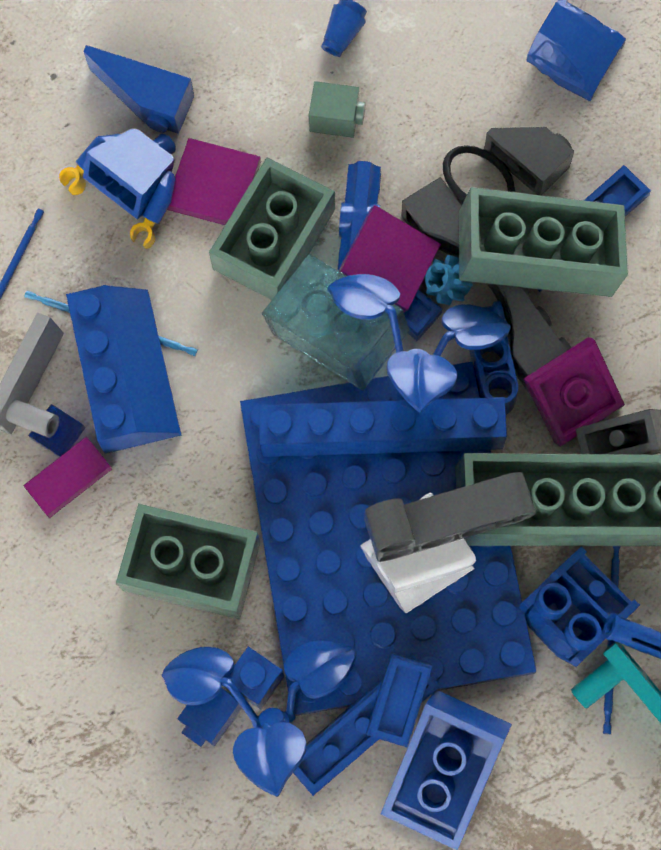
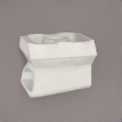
M429 492L428 494L421 497L420 500L434 495ZM371 539L360 545L366 558L398 606L405 613L423 604L426 600L475 569L472 565L476 562V557L464 539L383 562L377 561Z

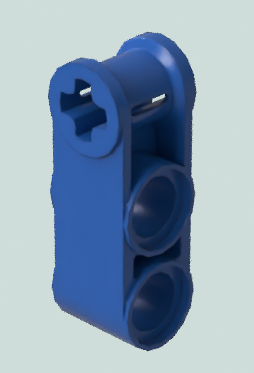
M494 301L492 306L483 307L505 319L500 301ZM506 336L494 346L469 351L480 398H494L490 395L489 391L494 388L504 389L509 394L505 398V413L507 415L513 410L516 403L518 382ZM486 352H493L500 356L501 359L497 362H488L482 358V355Z

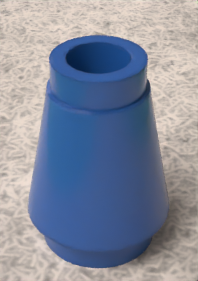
M340 0L338 4H334L321 48L333 56L341 57L343 51L346 50L365 25L366 9L353 0Z

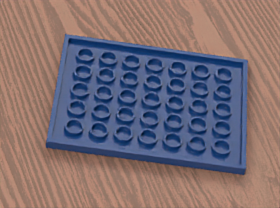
M473 362L454 364L453 366L457 371L456 383L449 392L438 399L480 398ZM389 376L240 401L283 664H285L287 657L294 649L312 641L340 643L351 646L356 651V660L351 672L336 690L326 696L315 699L306 697L301 689L297 691L294 706L295 716L350 707L383 678L391 652L406 657L413 653L419 661L431 664L432 670L430 674L440 684L441 687L437 689L439 691L525 676L537 672L525 613L519 608L522 598L511 546H469L476 557V562L472 565L475 569L408 613H405L398 606L360 546L370 539L365 523V510L368 507L396 498H400L404 504L420 500L421 497L429 492L435 496L455 490V466L463 454L491 453V450L262 456L260 448L259 405L405 400L395 388ZM286 677L287 689L289 690L293 681Z

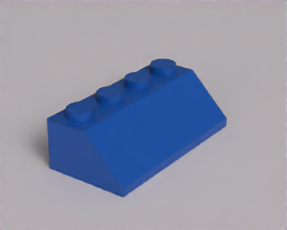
M103 285L66 294L97 441L105 454L182 436L148 290Z

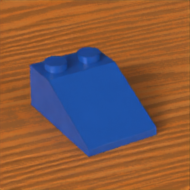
M436 690L425 704L381 815L458 850L512 724Z

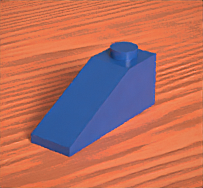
M85 46L83 52L89 69L136 116L157 132L165 133L171 131L179 134L195 96L191 78L98 48Z

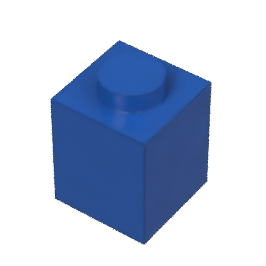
M248 646L234 665L233 671L226 678L232 680L247 701L262 710L285 675L281 668Z
M221 688L219 694L207 703L186 705L177 718L185 725L181 733L200 747H202L205 741L215 747L242 707L234 696Z

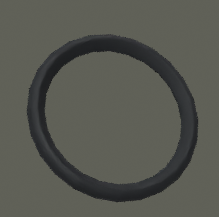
M468 145L458 146L450 150L444 158L443 174L453 193L463 202L467 194L454 181L450 167L453 158L463 153H472L488 160L505 178L507 191L515 192V184L507 167L496 156L482 148Z

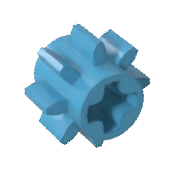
M447 255L445 261L434 259L433 265L428 268L425 275V283L428 288L426 293L437 296V303L451 305L453 300L463 302L465 300L464 296L473 287L472 282L459 280L458 257Z

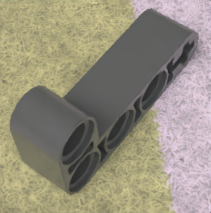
M514 472L408 504H404L400 498L376 503L365 510V523L378 562H383L526 520L534 516L536 510L523 473Z

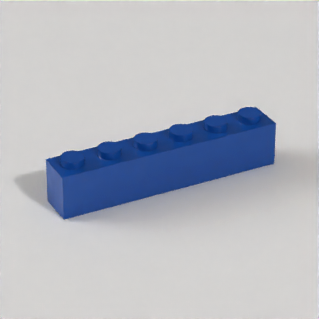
M505 397L436 399L422 413L415 410L406 400L259 405L260 448L263 457L503 449L507 438Z

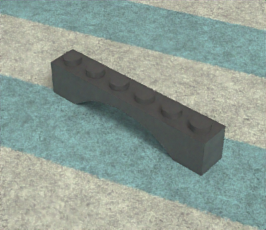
M440 177L402 200L401 216L408 225L440 243L441 245L438 250L459 258V210L463 201L453 193ZM486 283L497 301L501 302L505 320L510 324V351L515 373L531 396L523 378L572 347L565 338H558L550 327L552 323L546 311L540 306L536 308L529 299L528 288Z

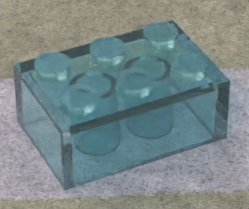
M308 254L264 309L262 315L274 336L363 391L395 350L390 318L384 312L382 316L375 319H357L341 311L334 303L327 289L331 283L346 277V275ZM393 304L391 306L396 310L401 340H403L410 330L403 309Z

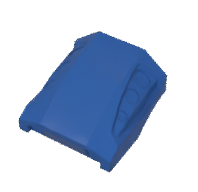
M558 0L539 29L527 54L526 61L534 65L542 74L549 76L557 85L591 101L612 61L625 44L626 38L618 31L604 25L592 15L569 3L568 0Z
M582 546L519 605L520 610L525 613L528 627L557 657L575 667L605 640L603 627L611 613H616L618 616L627 619L640 606L635 599L631 602L585 555L587 551Z

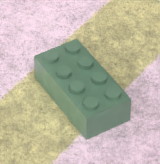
M471 187L459 210L460 281L612 297L628 276L624 205Z

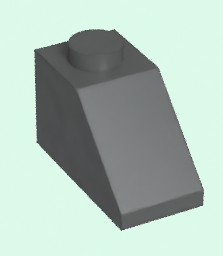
M547 127L491 128L486 133L484 150L496 156L507 167L509 172L536 195L542 196L570 168L574 155L571 144L564 136L558 133L554 134Z
M647 409L575 428L581 454L654 455L661 453V410Z

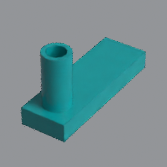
M613 642L604 650L603 655L608 660L571 689L576 699L587 709L624 679L661 723L660 689L625 647L618 642Z

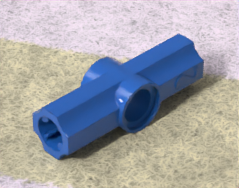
M357 161L354 164H348L345 202L341 203L339 237H341V246L339 249L338 271L370 209L374 205L380 208L378 196L380 194L381 167L374 165L372 162Z

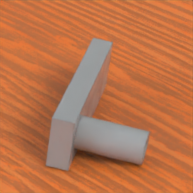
M40 313L36 314L0 383V430L12 435L16 425L48 438L52 437L58 429V415L28 404L64 334L51 317Z

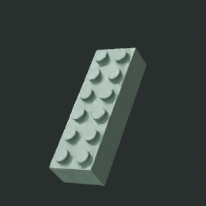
M464 453L455 466L456 489L502 475L522 472L536 510V514L526 520L464 538L469 546H661V455Z

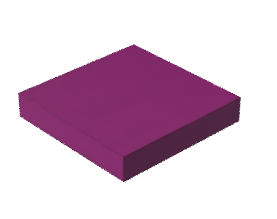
M188 138L175 175L176 181L172 201L167 210L226 225L256 176L261 164V157Z
M374 205L367 214L337 274L342 277L369 274L388 280L400 292L399 301L392 306L405 312L409 309L441 244Z
M587 337L523 378L553 442L560 447L577 437L575 428L598 423L625 405L596 341L590 337Z

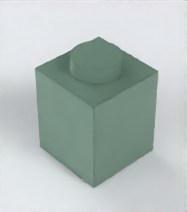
M314 81L308 114L309 131L354 138L356 124L363 125L366 102L359 101V87Z

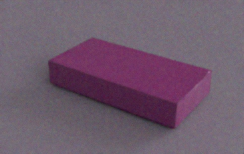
M86 436L23 486L50 519L110 472L112 468Z

